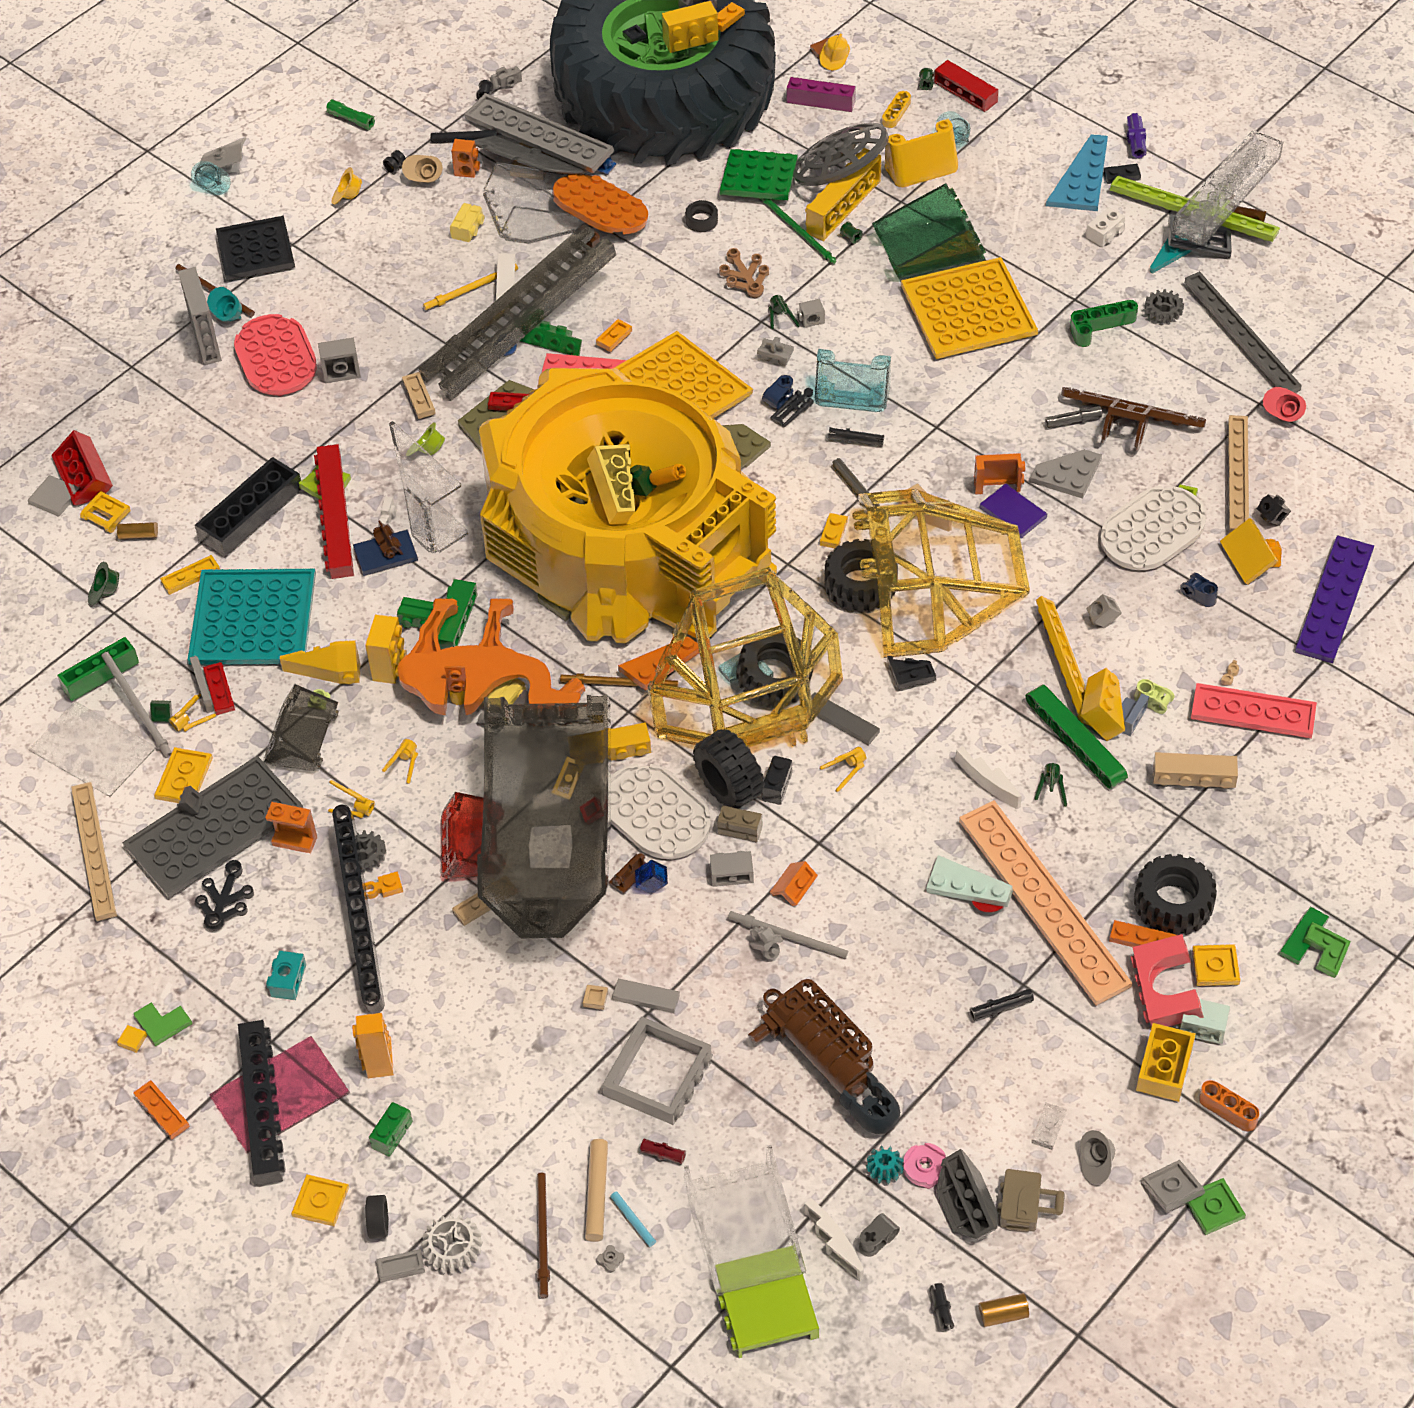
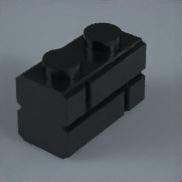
M780 756L772 757L764 779L765 786L762 792V800L764 802L777 805L782 804L793 773L791 759Z

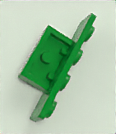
M540 321L534 326L521 322L515 323L514 340L574 356H580L582 339L572 337L573 331L568 330L565 326H553L547 321Z

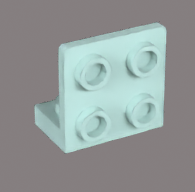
M1200 999L1204 1018L1183 1014L1180 1030L1195 1033L1196 1039L1222 1044L1230 1006Z

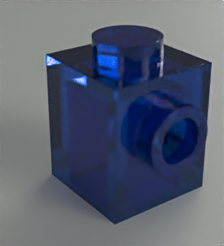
M650 860L636 869V888L653 894L668 884L667 866Z

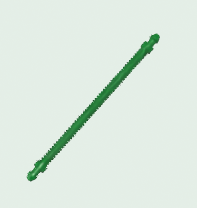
M759 198L823 255L825 260H829L832 264L836 263V258L832 256L830 251L821 246L820 243L771 199Z

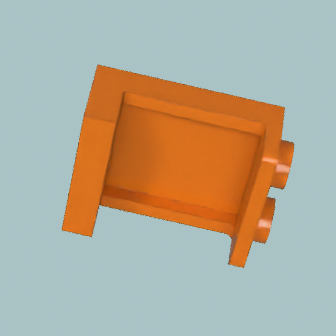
M1021 453L975 455V495L983 494V486L1004 485L1005 483L1015 484L1016 491L1020 492L1021 485H1024V473L1022 472H1025V461L1021 460Z
M271 802L265 818L266 821L273 822L275 833L271 841L272 846L311 854L317 840L311 809Z

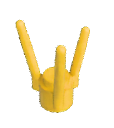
M200 693L194 695L179 712L169 719L170 724L178 732L182 729L186 732L190 728L216 717V714H211L188 724L190 719L185 712L201 697Z
M404 739L382 771L385 772L398 757L403 760L411 758L406 781L409 784L415 760L418 756L416 743L410 739Z
M858 746L820 766V769H825L843 760H846L850 766H856L836 788V792H839L857 771L864 767L863 762L867 757L864 750Z
M333 780L329 781L330 784L356 799L354 808L357 811H351L353 816L363 818L364 815L369 816L372 813L375 801L365 798ZM328 809V812L332 813L333 809Z

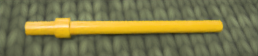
M515 263V271H516V270H518V266H517V264ZM497 272L444 295H437L433 300L424 303L423 307L425 310H428L435 306L444 305L448 300L496 280Z

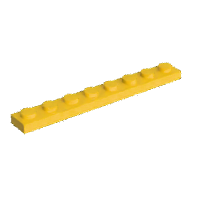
M1040 596L1036 599L1038 612L1042 616L1043 626L1048 632L1049 642L1054 648V655L1060 664V671L1066 680V687L1072 697L1071 701L1078 713L1077 717L1081 723L1091 726L1081 717L1086 686L1053 601Z

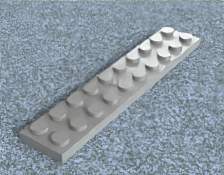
M486 93L464 114L465 118L490 130H496L497 133L530 147L540 149L544 153L591 173H594L614 152L611 145Z

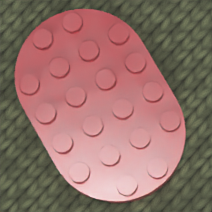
M280 314L259 316L245 323L239 334L235 336L234 347L248 383L255 390L268 395L283 396L302 390L315 376L317 362L314 351L302 325L295 319L284 318Z

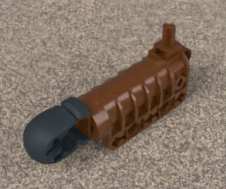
M811 979L801 980L784 994L774 988L766 990L763 1000L767 1013L761 1016V1025L748 1034L751 1041L757 1044L769 1034L773 1039L778 1035L782 1039L787 1036L841 1094L839 1102L846 1110H849L850 1114L865 1130L874 1134H885L891 1131L899 1121L900 1107L895 1097L882 1083H878V1079L871 1073L874 1064L871 1057L873 1048L870 1039ZM803 987H811V992L814 996H811L808 991L804 992ZM772 995L778 997L773 1003L767 1001L768 997ZM819 1000L825 1001L827 1003L826 1007ZM847 1030H853L855 1032L854 1036H852ZM866 1089H869L875 1097L869 1095L863 1099L864 1107H862L855 1098L864 1093Z

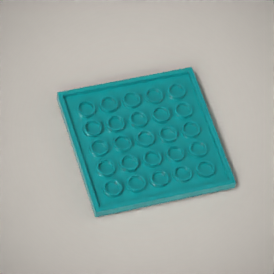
M315 568L201 570L187 659L188 664L192 665L190 657L194 656L198 657L200 665H212L220 662L223 665L281 664L280 656L298 651L306 652L316 577Z

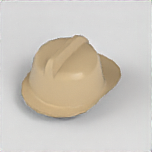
M411 155L404 160L402 165L404 176L416 182H433L440 177L443 170L442 163L437 157L426 155Z

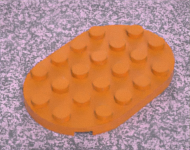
M568 174V176L558 179L553 186V200L561 209L598 230L612 234L613 231L631 234L640 231L647 224L648 210L642 203V200L603 180L600 176Z

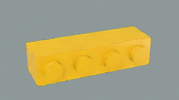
M646 722L567 737L570 757L585 763L586 766L651 753V741Z

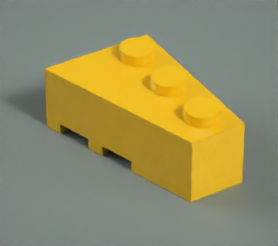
M1104 668L1087 679L1081 717L1106 741L1124 732L1125 725L1119 680L1114 673Z

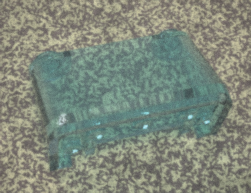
M818 349L814 400L817 405L870 412H882L886 409L891 383V356H875L872 359L871 365L838 362L835 361V354L831 350Z

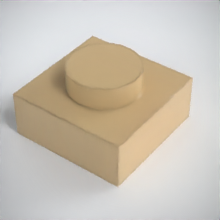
M587 985L583 1007L604 1010L608 987Z

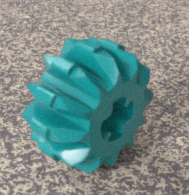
M881 1145L879 1151L873 1149L871 1155L867 1157L868 1164L866 1165V1170L870 1172L871 1179L878 1178L877 1182L879 1184L882 1180H886L889 1185L891 1179L897 1181L899 1178L898 1174L903 1173L902 1165L904 1160L900 1157L898 1150L892 1152L891 1146L884 1150V1147Z

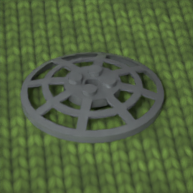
M872 122L856 124L838 130L819 140L798 158L793 171V177L798 184L804 186L824 185L847 177L869 164L882 152L888 142V132L883 125ZM870 130H881L880 138H870ZM865 133L864 138H855V136ZM867 143L876 144L860 159L855 156ZM817 153V156L809 161L810 155ZM819 159L824 162L823 164H814ZM848 159L852 162L849 166L828 174L829 167L840 164ZM804 161L805 167L798 173L797 171ZM808 169H822L820 176H803Z

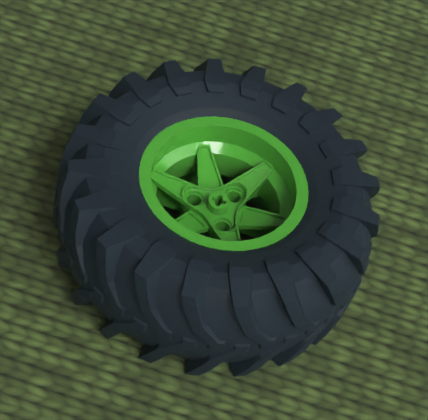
M561 0L556 17L553 18L550 33V62L552 77H554V93L558 101L563 102L562 115L566 123H578L581 126L580 133L613 146L614 152L611 155L621 150L633 153L632 163L642 164L648 156H664L666 165L676 164L681 155L694 153L699 160L708 158L718 143L731 148L737 144L744 129L753 131L758 126L764 110L768 109L773 94L776 52L774 51L775 36L771 26L768 25L770 13L767 4L755 2V0H717V13L733 2L745 9V15L723 32L718 30V41L670 53L663 41L662 13L679 9L678 0ZM637 24L646 33V39L631 45L623 37L622 31Z

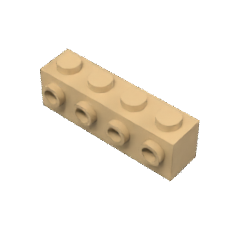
M1155 752L1153 784L1236 788L1238 778L1237 756Z

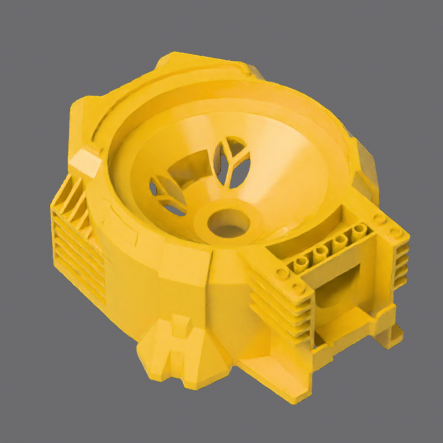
M550 368L540 374L537 389L530 391L528 396L523 397L522 402L515 404L513 409L507 411V415L487 420L479 428L488 494L480 513L486 559L549 601L571 611V621L587 641H598L603 636H612L616 643H627L648 627L649 618L651 617L701 641H706L717 631L716 615L730 603L731 596L753 576L767 583L777 573V566L771 562V549L768 548V539L776 532V496L753 482L741 471V459L730 431L715 419H712L699 406L673 391L651 384L632 382L618 369ZM604 440L607 446L613 445L611 440H622L619 445H630V469L635 465L649 466L653 472L675 464H682L686 469V475L682 479L657 486L647 496L634 495L635 512L628 522L609 524L592 472L586 476L587 472L591 471L587 458L595 446H604ZM557 481L560 483L561 492H560V490L557 488V485H556V482H557ZM574 496L587 501V503L578 504L569 498Z

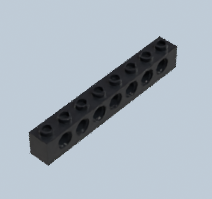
M264 1020L238 1024L253 1177L256 1186L283 1181L282 1173L286 1172L284 1159H280V1153H284L282 1139L278 1140V1134H281L282 1131L280 1120L276 1121V1115L280 1113L278 1101L274 1102V1096L277 1095L276 1083H272V1077H275L274 1064H270V1059L273 1058L272 1046H268V1040H271L270 1027H265ZM267 1137L270 1138V1139H268V1140H266V1141H262L264 1138H267Z

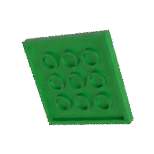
M731 149L720 187V195L788 201L798 155Z

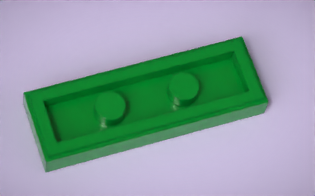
M1310 906L1281 949L1280 956L1299 965L1311 945L1303 942L1310 924L1314 922L1324 927L1329 916Z

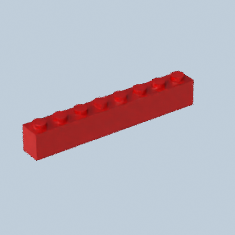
M339 444L316 447L317 454L314 455L315 466L319 467L315 472L317 481L320 480V484L317 485L318 496H322V499L318 501L320 511H323V515H320L321 525L325 526V530H322V538L327 544L323 545L325 557L328 556V561H325L326 572H330L331 579L354 576Z

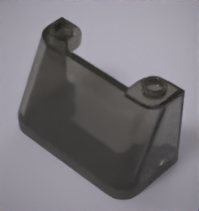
M294 684L280 709L263 762L271 766L307 771L319 769L323 758L320 757V749L331 720L335 721L338 716L339 710H336L338 702Z

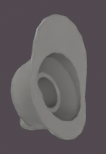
M1091 1130L1086 1132L1080 1141L1081 1168L1083 1176L1089 1183L1099 1185L1104 1183L1111 1173L1115 1147L1112 1141L1103 1133Z

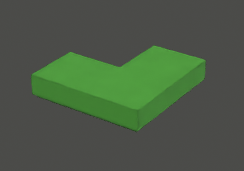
M1312 922L1303 942L1322 951L1316 969L1335 978L1338 975L1351 941Z
M152 1002L133 1013L135 1019L155 1046L192 1025L191 1019L181 1005L164 1016L160 1015Z

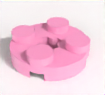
M925 1143L920 1146L914 1145L908 1149L904 1156L903 1173L915 1185L923 1186L927 1189L933 1188L938 1184L942 1169V1159L946 1158V1155L940 1147L931 1143ZM921 1162H930V1168L926 1169L922 1168L920 1164Z

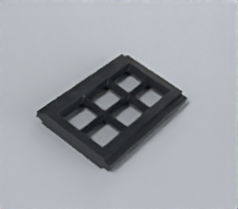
M1169 214V246L1231 258L1230 228L1211 222ZM1175 225L1189 227V231L1176 229ZM1193 229L1207 231V235L1195 233ZM1210 232L1223 234L1224 238L1210 236ZM1176 234L1189 236V240L1176 238ZM1193 238L1207 240V244L1194 242ZM1211 241L1224 244V248L1211 245Z

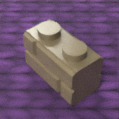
M722 806L717 821L718 834L744 840L748 839L754 842H758L763 826L761 813Z

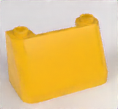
M949 118L936 123L935 133L906 141L905 137L900 134L889 135L885 146L884 168L896 186L908 187L955 173L958 170L953 125Z

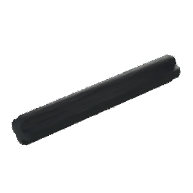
M496 130L435 132L430 134V140L432 143L454 142L455 139L477 140L494 135L497 136Z

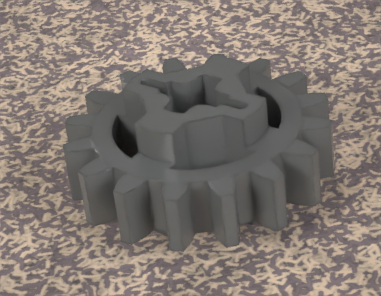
M1166 289L1163 292L1156 290V294L1151 292L1150 297H1146L1144 309H1146V314H1150V319L1156 318V322L1162 320L1163 323L1166 320L1172 322L1173 318L1178 320L1179 316H1182L1184 310L1183 298H1179L1178 293L1174 295L1172 290L1169 293L1166 292Z
M363 830L360 835L357 832L363 872H365L366 868L372 871L374 865L380 866L379 860H385L384 854H387L385 841L381 840L379 834L375 836L374 831L366 834V830Z

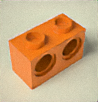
M455 139L451 149L454 175L475 178L476 172L480 169V161H477L478 148L475 146V141Z

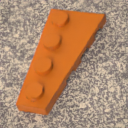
M687 636L618 665V671L646 691L702 651V646Z

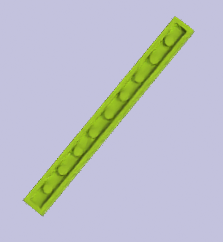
M1117 176L1110 186V190L1118 194L1158 205L1199 220L1215 223L1265 241L1273 242L1279 233L1280 227L1120 176Z

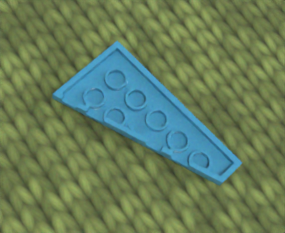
M1094 134L1089 136L1047 199L1046 206L1098 211L1108 136Z

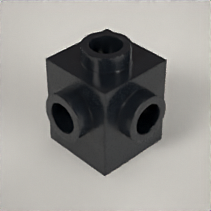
M1267 494V496L1260 500L1256 508L1261 513L1260 517L1263 520L1280 525L1291 512L1284 504L1286 501L1279 495Z

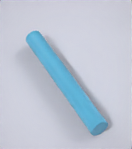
M617 1191L612 1193L610 1198L649 1247L653 1246L656 1243L653 1236Z

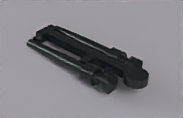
M804 389L803 395L801 391H795L794 395L792 394L770 419L785 428L814 403V400L810 398L813 396V389ZM794 409L797 410L785 423L783 422V419Z

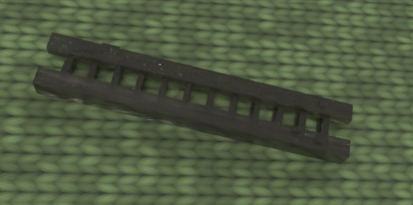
M583 224L461 332L452 336L445 346L419 367L422 380L428 383L434 376L440 373L444 379L438 385L446 398L452 401L616 256L614 244L604 237L593 248L589 247L586 243L595 236L594 230ZM578 251L583 257L578 259L573 254ZM564 262L571 266L568 270L561 267ZM553 273L558 279L553 281L548 276ZM539 284L546 288L542 293L536 289ZM527 295L534 299L529 304L523 300ZM514 306L521 309L517 315L510 311ZM502 317L509 321L504 326L497 322ZM489 328L496 332L491 338L485 334ZM475 340L483 343L478 349L471 345ZM463 351L470 354L466 360L458 356ZM450 362L458 366L452 372L446 368Z

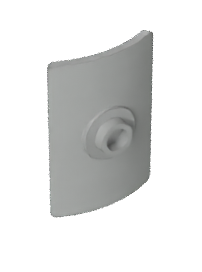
M246 137L204 153L200 161V175L204 176L222 168L231 170L232 164L242 161V148Z

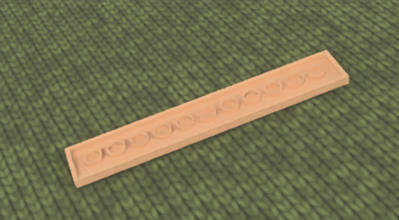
M995 800L959 817V822L1001 879L1005 883L1012 885V894L1095 1005L1132 987L1131 980Z

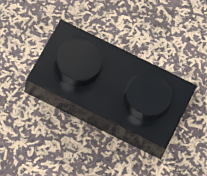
M1137 163L1104 167L1103 170L1107 184H1112L1117 176L1133 181L1141 180V173Z

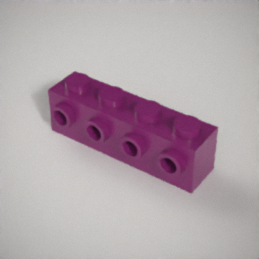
M790 77L787 85V103L852 112L856 102V86L798 77Z

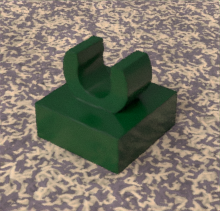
M152 700L150 702L151 720L154 722H169V719L172 717L171 701Z

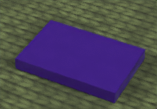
M1006 483L980 503V509L1020 538H1023L1044 521L1048 514Z

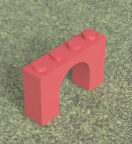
M1183 935L1133 947L1134 955L1131 956L1133 967L1138 970L1135 978L1138 987H1142V992H1139L1142 1005H1146L1147 1010L1143 1011L1146 1023H1150L1151 1026L1153 1023L1169 1027L1182 1023L1183 1014L1204 1018L1196 989L1174 995H1163L1153 989L1155 978L1163 970L1190 963Z

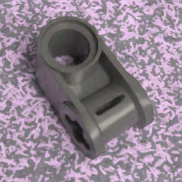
M884 1213L879 1214L861 1232L859 1251L867 1257L876 1255L887 1243L897 1236L900 1227Z

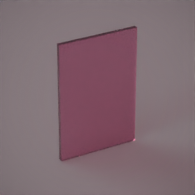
M312 1036L270 1059V1064H274L275 1077H272V1083H276L277 1095L274 1096V1102L278 1101L280 1113L276 1115V1121L280 1120L282 1133L350 1094L342 1078L339 1077ZM242 1075L209 1095L236 1135L237 1140L245 1151L249 1153L251 1151ZM269 1137L264 1138L262 1141H266V1140H268V1139H270V1138H269Z

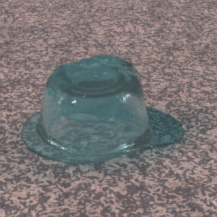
M954 111L944 112L938 117L936 123L948 118L951 121L956 145L969 142L968 138L971 128L970 124Z
M200 161L192 167L191 179L201 189L213 195H222L229 190L231 180L228 173L222 168L208 161Z

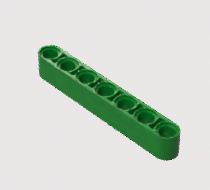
M1042 684L1026 693L1025 698L1029 706L1107 788L1112 789L1128 778L1127 771L1122 764L1046 685Z

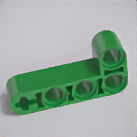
M1125 300L1074 311L1071 314L1069 329L1075 343L1079 347H1088L1092 342V332L1134 323L1137 320L1138 303L1134 300Z

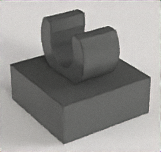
M187 786L180 795L181 799L177 807L182 811L187 810L192 815L198 814L203 796L192 786Z

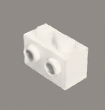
M1108 207L1087 225L1086 238L1103 248L1116 235L1124 231L1125 216Z

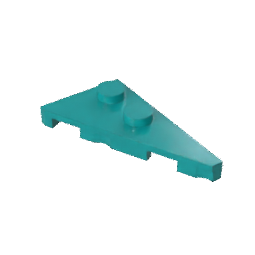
M1175 225L1176 229L1184 230L1181 226ZM1176 234V238L1189 240V236ZM1167 238L1151 264L1150 272L1153 274L1192 251L1169 246Z

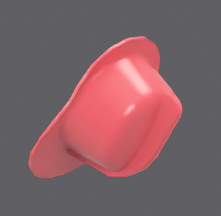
M1273 387L1264 395V408L1268 413L1279 419L1293 422L1305 414L1306 402L1304 398L1286 388Z

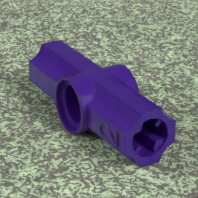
M1131 113L1130 116H1127V142L1130 144L1132 156L1136 159H1142L1147 154L1146 128H1143L1142 117L1138 113Z

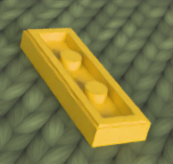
M210 555L160 578L170 595L200 581L201 570L220 569L213 556Z

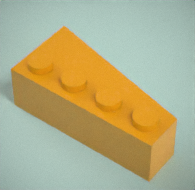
M375 1013L356 1016V1025H352L356 1049H358L359 1060H361L362 1071L366 1070L368 1078L394 1075L391 1036L387 1030L383 1014Z

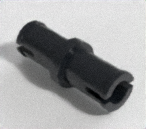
M935 1283L936 1289H934L933 1285L929 1287L934 1303L932 1308L934 1313L937 1314L940 1330L949 1331L948 1325H950L951 1329L955 1326L950 1313L951 1304L947 1301L944 1285L942 1283Z

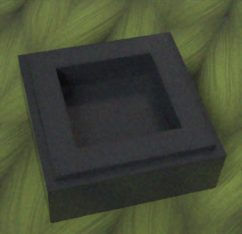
M637 24L622 31L623 37L631 45L646 39V33Z

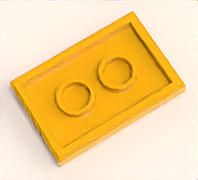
M1248 518L1220 540V543L1247 585L1278 562L1251 518Z
M174 747L155 791V799L179 803L180 795L187 786H192L199 792L213 759L212 754Z

